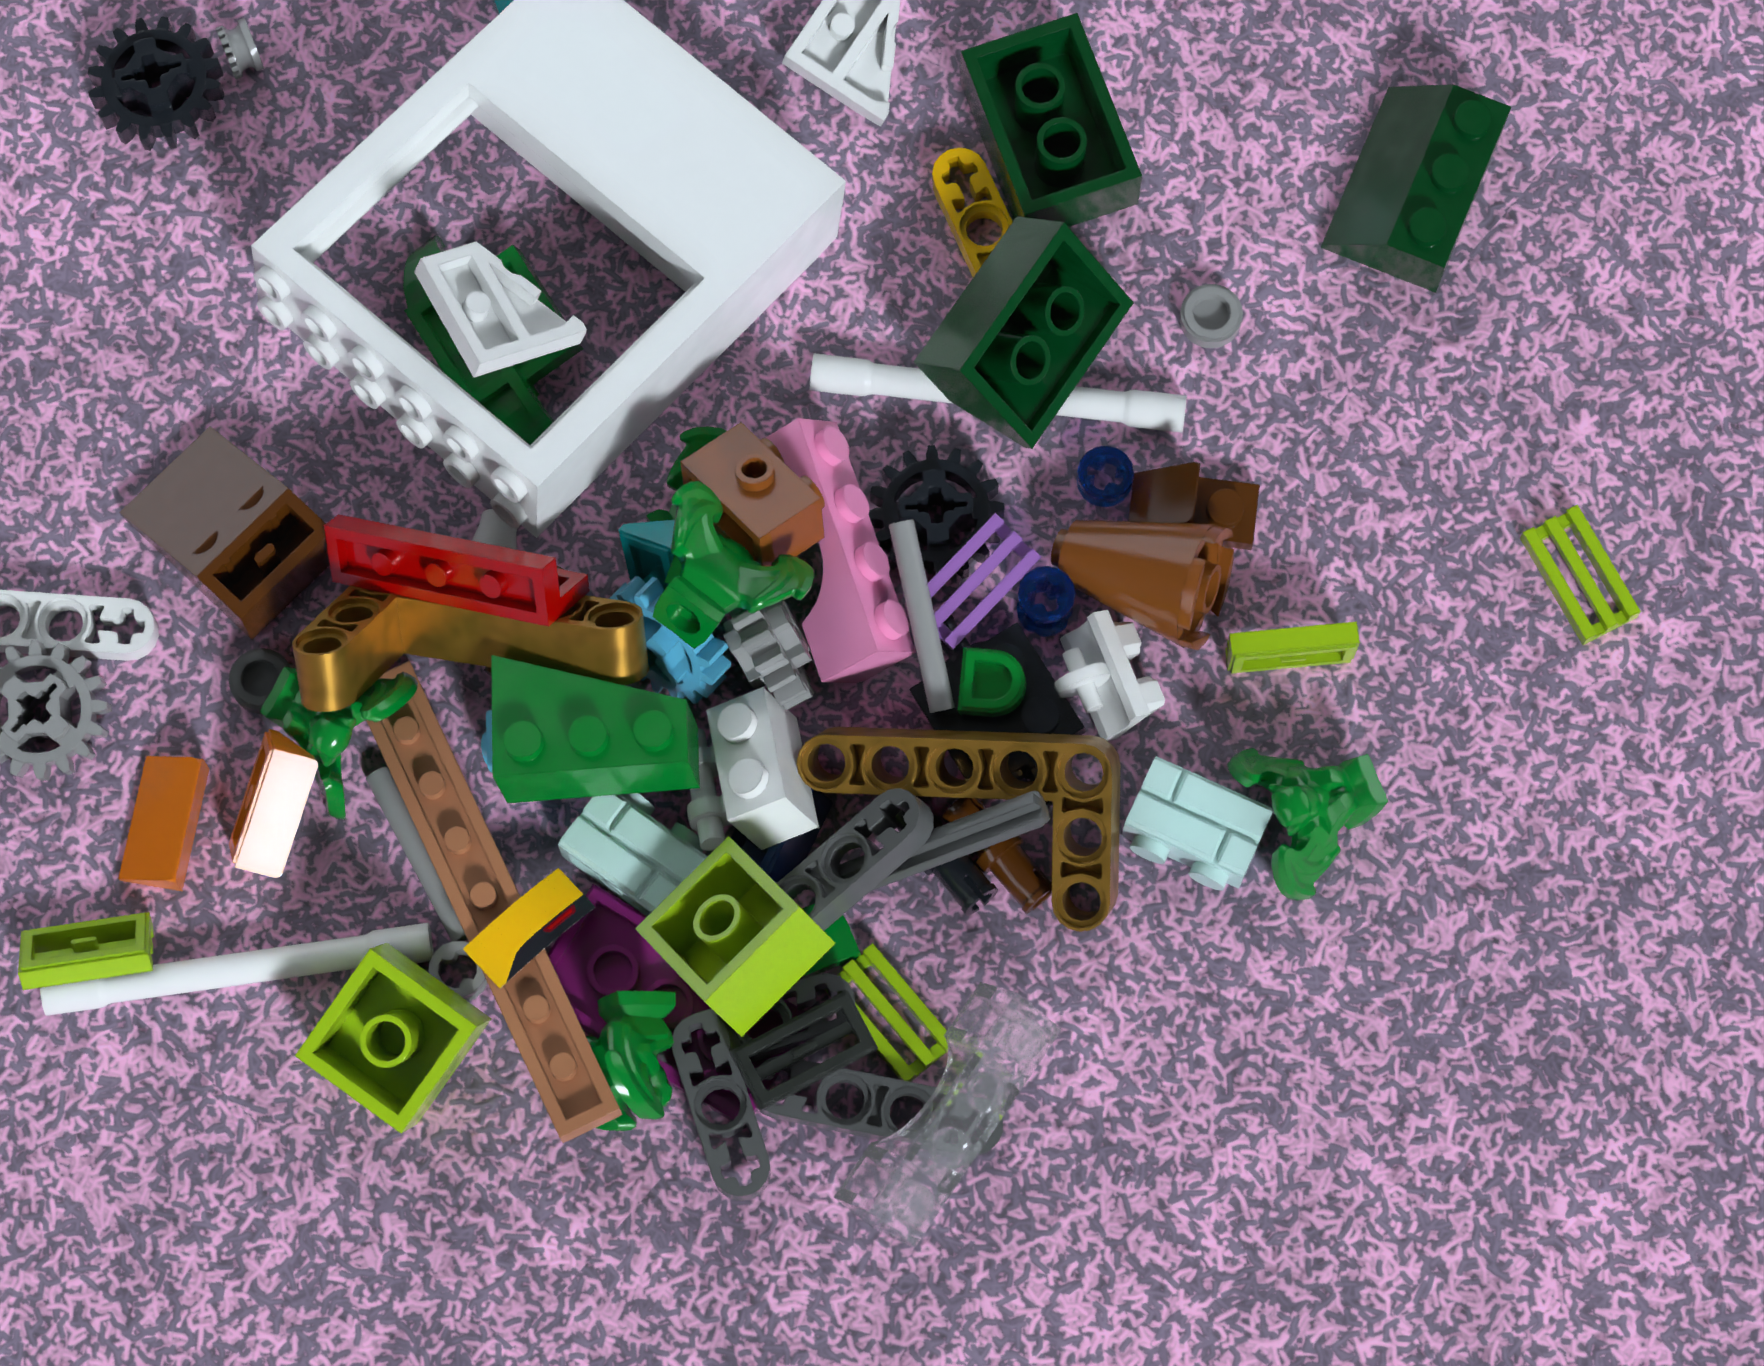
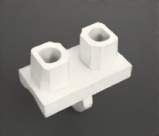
M1108 610L1097 611L1090 614L1083 625L1060 638L1065 650L1062 656L1069 673L1055 682L1058 695L1061 698L1079 695L1085 712L1091 714L1101 738L1107 741L1119 738L1141 720L1150 716L1164 705L1165 698L1158 681L1150 676L1136 679L1129 662L1140 654L1142 643L1133 622H1113Z

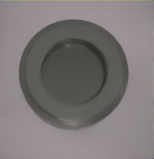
M266 648L252 649L242 654L234 662L229 673V687L238 704L249 712L262 714L260 710L271 693L279 674L284 667H290L287 660L280 653Z

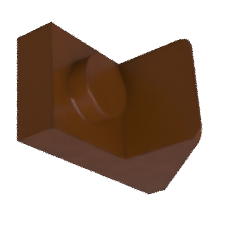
M1189 462L1134 473L1128 521L1217 524L1231 529L1233 532V537L1223 540V546L1252 550L1259 484L1199 477L1200 463Z

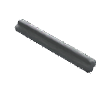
M1031 791L934 828L926 843L872 890L1042 827L1050 820L1049 810L1043 796L1038 791ZM864 855L839 864V874L842 879L851 878L859 872L864 863Z

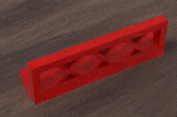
M340 514L324 525L332 582L548 627L590 592L588 574L557 568L556 557Z

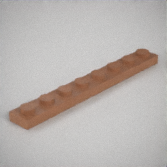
M410 661L386 671L380 678L394 679L397 674L402 672L412 675L418 682L414 696L389 717L379 722L366 721L464 933L470 942L493 920L516 902L520 895ZM543 949L501 989L483 971L562 1143L623 1115L546 950Z

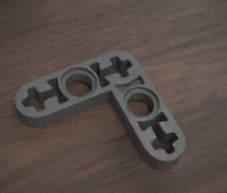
M830 973L817 974L798 980L770 1009L777 1012L783 1023L792 1019V1013L784 1000L796 997L797 1009L801 1010L811 1007L816 1003V992L819 990L827 989L831 998L848 990L854 1003L855 997L849 983L840 976ZM707 1009L686 1017L676 1026L673 1032L674 1043L672 1045V1052L712 1179L717 1189L729 1199L737 1201L751 1200L760 1195L769 1183L771 1176L770 1161L745 1082L737 1064L735 1065L730 1055V1051L752 1040V1038L748 1036L747 1032L741 1037L714 1010ZM841 1009L836 1012L834 1020L825 1021V1019H822L805 1028V1031L795 1033L750 1057V1060L755 1062L789 1051L847 1021ZM703 1029L707 1038L718 1036L720 1043L711 1047V1055L716 1072H719L725 1066H729L732 1074L711 1076L697 1086H693L690 1078L704 1077L698 1055L695 1052L685 1054L683 1047L692 1043L691 1032ZM720 1089L731 1091L740 1101V1110L736 1118L728 1124L722 1125L711 1123L702 1113L704 1099L709 1093ZM748 1127L752 1136L750 1138H738L745 1160H757L760 1167L751 1171L752 1183L746 1186H739L735 1177L724 1178L722 1175V1171L731 1167V1158L726 1142L713 1149L710 1140L713 1138H731Z

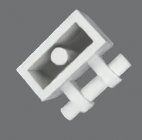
M764 687L707 709L713 746H707L705 731L698 728L700 788L690 789L692 801L687 805L689 825L691 829L698 832L701 849L714 851L725 840L723 827L730 824L736 827L761 850L819 828L812 790L804 783L798 773L797 758L802 748V741L797 718L789 710L785 711L783 705L780 706L776 698ZM719 776L721 796H717L714 777Z

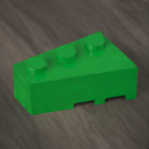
M491 655L492 775L507 803L700 788L698 726L686 699Z

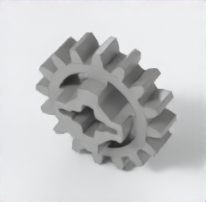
M782 600L752 614L748 613L746 609L737 607L730 611L729 614L732 619L723 623L726 631L723 635L731 653L736 657L750 685L755 690L766 685L769 692H773L780 706L783 705L785 711L813 697L814 691L810 685V678L802 667L804 664L812 661L808 652L810 648L803 632L791 615L786 602Z
M31 640L29 656L25 657L13 646L5 648L8 664L4 667L0 666V703L3 696L8 699V720L2 726L0 722V764L6 762L11 757L10 774L23 778L30 765H33L35 776L41 781H49L51 766L55 764L67 775L75 773L72 757L79 754L92 760L96 754L87 743L90 737L107 738L109 733L103 726L96 723L97 715H103L112 711L111 704L96 700L95 694L107 685L105 679L100 676L86 679L85 675L89 671L92 662L86 657L80 656L68 664L70 648L60 643L54 647L50 656H47L44 643L39 640ZM36 669L56 670L54 675L50 673L41 682H27L20 677V675ZM79 694L81 714L79 723L76 726L72 722L71 702ZM35 698L47 702L46 709L51 714V717L45 723L33 719L35 713L29 705ZM51 738L60 745L56 749L41 753L23 751L26 746L30 747L36 739Z

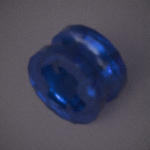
M1099 446L1091 449L1082 457L1077 470L1076 480L1080 494L1090 504L1099 507H1112L1121 503L1131 490L1134 477L1133 464L1127 454L1118 448ZM1106 463L1114 465L1116 467L1115 478H1123V481L1119 485L1109 482L1104 490L1096 488L1094 486L1095 475H1087L1089 470L1093 468L1101 471Z

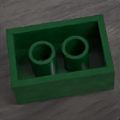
M1078 13L961 51L960 83L1013 220L1017 216L1064 222L1068 227L1138 204L1142 174Z

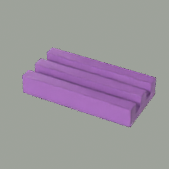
M996 513L928 582L932 598L993 533L1003 541L934 613L939 637L951 650L962 641L1041 558ZM1012 551L1019 556L1021 560L953 631L943 623Z

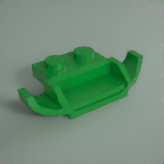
M434 235L425 244L413 251L406 260L403 289L407 309L404 311L441 370L525 442L531 445L554 422L538 400L537 396L540 394L533 384L582 351L583 347L581 344L473 377L414 273L420 258L445 251V245L441 238ZM511 245L496 256L502 261L503 266L508 271L523 276L539 288L541 293L538 300L564 319L520 249Z

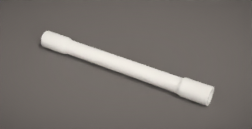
M816 353L813 355L810 391L854 396L873 394L952 403L919 368L877 364L860 358ZM1076 386L1056 415L1119 422L1129 427L1182 433L1187 395L1143 390L1115 391Z
M428 922L373 930L368 934L155 964L153 965V971L40 988L41 1002L45 1015L49 1016L99 1009L111 1003L356 969L370 948L384 943H389L415 963L430 962L434 954L431 928Z

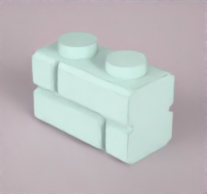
M1156 756L1126 818L1122 837L1131 840L1129 848L1144 859L1164 864L1167 857L1191 867L1188 873L1189 876L1204 886L1222 891L1226 884H1229L1239 889L1270 822L1273 808Z
M639 793L594 796L584 807L581 815L575 819L560 839L558 847L561 856L630 906L648 916L708 856L702 853L703 849L700 847L698 835L677 822L670 830L650 815L655 810V807Z

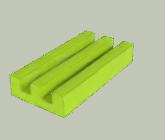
M1578 504L1567 509L1565 514L1559 517L1554 516L1544 521L1543 525L1538 528L1532 527L1522 533L1520 540L1582 645L1638 618L1641 613L1639 607ZM1571 528L1619 612L1615 614L1612 612L1564 529ZM1549 537L1552 539L1599 622L1591 625L1545 547L1543 540Z
M1357 621L1229 633V640H1227V647L1225 648L1227 671H1231L1232 674L1350 663L1354 659L1360 644Z
M150 912L21 931L18 975L22 989L29 990L153 971L151 954H153L154 948L152 942L154 930Z
M873 943L863 950L862 955L856 960L852 959L837 974V976H840L848 983L853 981L917 1057L908 1066L855 1003L878 1047L876 1052L900 1080L912 1082L956 1045L954 1038ZM869 966L876 970L936 1041V1044L930 1049L926 1047L863 972Z

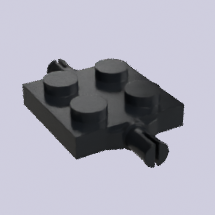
M950 615L943 622L951 631L958 626L953 615ZM1018 622L987 641L970 645L966 637H964L953 650L940 639L942 649L949 658L945 661L955 708L930 713L923 681L909 689L934 730L1082 735L1086 733L1085 726L1068 700L1059 697L1055 687L1056 681ZM964 647L1001 650L1012 655L1020 663L1026 680V691L1022 702L1015 710L1000 717L959 715L958 701ZM948 749L947 752L963 777L970 779L974 769L970 756L960 749ZM1013 751L1009 754L1008 767L1015 778L1018 780L1025 778L1027 782L1036 780L1038 767L1035 759L1030 754L1023 751ZM1045 801L1047 807L1053 805V801Z

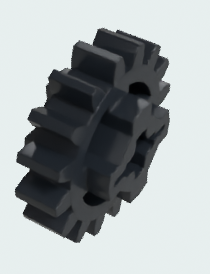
M162 16L157 24V28L148 30L144 20L139 18L135 22V34L128 36L124 31L116 28L113 30L117 45L113 49L102 45L97 47L96 52L104 66L88 68L90 80L96 86L88 91L94 108L101 109L98 112V116L106 130L117 126L116 132L120 141L124 144L130 142L138 134L144 150L151 151L156 138L164 137L170 149L177 148L176 134L185 131L193 139L200 136L195 124L199 118L214 122L216 114L208 101L224 99L221 83L217 81L224 74L218 58H211L214 52L209 40L202 38L195 41L196 36L192 25L185 23L175 33L168 17ZM165 51L176 53V55H170ZM160 77L161 85L152 88L151 80ZM142 110L151 116H142L132 111Z
M928 445L926 460L918 462L915 456L908 450L903 453L904 469L899 472L888 465L882 469V479L887 488L872 486L870 501L880 508L869 510V517L873 528L881 529L876 533L879 546L883 550L892 548L888 557L889 567L892 570L898 568L889 524L914 519L918 541L926 546V550L920 549L924 569L932 570L933 576H935L995 513L1002 519L1004 518V503L990 501L998 494L999 484L996 479L980 482L983 473V463L979 459L966 468L960 465L961 449L954 448L949 454L948 459L943 460L938 458L935 445ZM945 480L958 484L968 493H959ZM922 481V484L911 496L900 497L907 488ZM929 506H941V512L944 515L943 522L931 523L928 513ZM972 528H975L963 543L950 549L949 544L960 532L972 531ZM993 533L986 542L999 543L1001 539ZM984 543L970 558L983 563L990 554L986 544ZM968 560L956 572L962 579L969 577Z

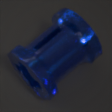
M1043 566L1031 570L1024 576L1020 582L1018 590L1019 602L1016 608L1018 620L1024 629L1035 632L1041 637L1055 636L1065 630L1068 620L1073 613L1076 595L1074 583L1068 574L1059 568ZM1044 592L1049 600L1057 599L1056 610L1047 612L1046 607L1042 603L1035 604L1036 594Z

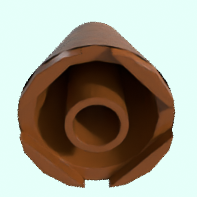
M1075 520L1068 530L1061 529L1056 535L1051 551V564L1058 567V577L1062 582L1183 648L1199 650L1211 635L1210 633L1199 631L1205 615L1211 610L1219 617L1226 597L1232 572L1234 549L1223 546V540L1233 537V532L1231 529L1217 524Z

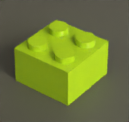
M729 836L635 928L695 993L741 1037L835 944L804 910Z
M384 943L369 949L300 1047L295 1057L402 1134L417 1125L492 1018L389 943Z

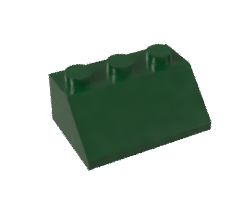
M1454 84L1388 87L1321 248L1436 293L1501 138L1511 106Z
M1017 216L914 360V363L950 402L1024 448L1033 449L1134 302L1064 222Z

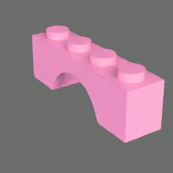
M797 418L766 438L777 447L784 463L799 478L805 475L816 484L825 502V506L822 509L825 537L818 542L823 560L822 585L817 601L803 621L802 627L821 682L859 683L916 653L909 633L910 623L905 610L899 604L891 581L889 561L885 552L879 546L869 517V503L865 494L859 488L849 459L850 450L846 438L840 432L837 422Z

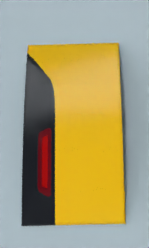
M557 868L493 920L463 950L501 989L527 963L573 924L593 910L595 906Z

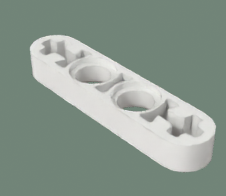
M0 590V607L9 606L15 608L20 616V621L15 631L7 636L0 637V652H5V648L13 646L21 653L29 654L31 640H39L44 643L47 655H51L54 647L60 643L70 648V657L84 656L86 658L129 661L138 660L148 655L156 646L159 637L158 624L147 606L137 600ZM70 610L82 616L83 626L81 632L75 638L61 642L50 637L49 625L58 613ZM95 612H102L100 619L104 626H123L126 622V616L134 615L138 625L144 628L143 633L132 635L129 644H123L116 632L98 630L100 642L92 643L96 633Z

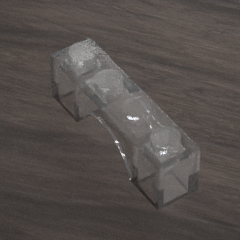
M980 982L944 1034L948 1044L947 1064L943 1076L930 1099L917 1115L900 1130L889 1137L871 1142L834 1195V1198L879 1233L915 1248L1062 1029L1017 992Z

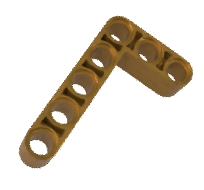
M349 586L305 627L292 642L301 703L305 708L316 712L336 711L350 706L403 654L491 667V655L620 685L638 682L649 671L641 607L627 601L588 595L581 598L548 627Z
M832 727L825 729L805 742L799 751L797 767L800 777L810 788L824 793L880 795L887 790L900 788L911 792L915 796L1010 800L1031 791H1038L1045 801H1053L1051 902L1053 913L1058 921L1071 930L1079 932L1092 930L1104 921L1116 905L1119 882L1121 765L1116 749L1104 738L1093 735ZM822 744H831L841 750L846 763L842 774H830L822 768L818 759L819 748ZM884 747H897L906 754L909 761V770L906 776H892L884 769L881 762V754ZM948 749H960L970 756L974 767L970 779L962 780L949 774L944 763L945 752ZM1011 752H1027L1035 759L1038 767L1036 780L1024 782L1011 774L1008 767V758ZM1087 753L1096 757L1103 769L1101 782L1087 784L1077 779L1072 770L1074 755ZM1078 818H1086L1095 822L1101 830V845L1095 848H1086L1076 843L1070 829L1072 821ZM1083 882L1093 886L1100 895V909L1086 912L1077 908L1070 898L1071 885Z

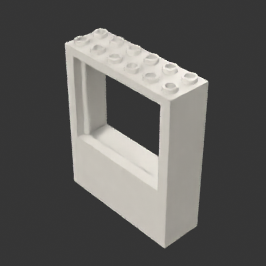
M514 0L251 245L255 272L253 277L256 282L258 295L257 306L266 320L274 327L282 331L288 327L304 341L303 345L307 353L320 366L327 370L334 366L351 380L349 382L350 386L361 401L373 409L381 406L397 419L398 429L413 445L421 449L427 445L443 458L445 469L459 484L466 488H471L474 485L491 499V507L506 524L513 528H518L522 525L537 538L836 239L846 181L624 0ZM470 115L481 122L685 291L531 445L525 442L314 264L325 251Z

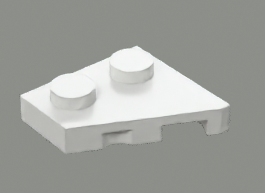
M822 0L785 54L782 64L856 113L881 127L889 114L890 103L888 98L891 71L894 66L896 47L894 40L896 25L899 19L900 0Z
M477 241L420 258L414 272L473 377L578 345L587 332L584 323L574 315L566 322L538 300L541 293L539 288L523 276L508 271L498 257Z

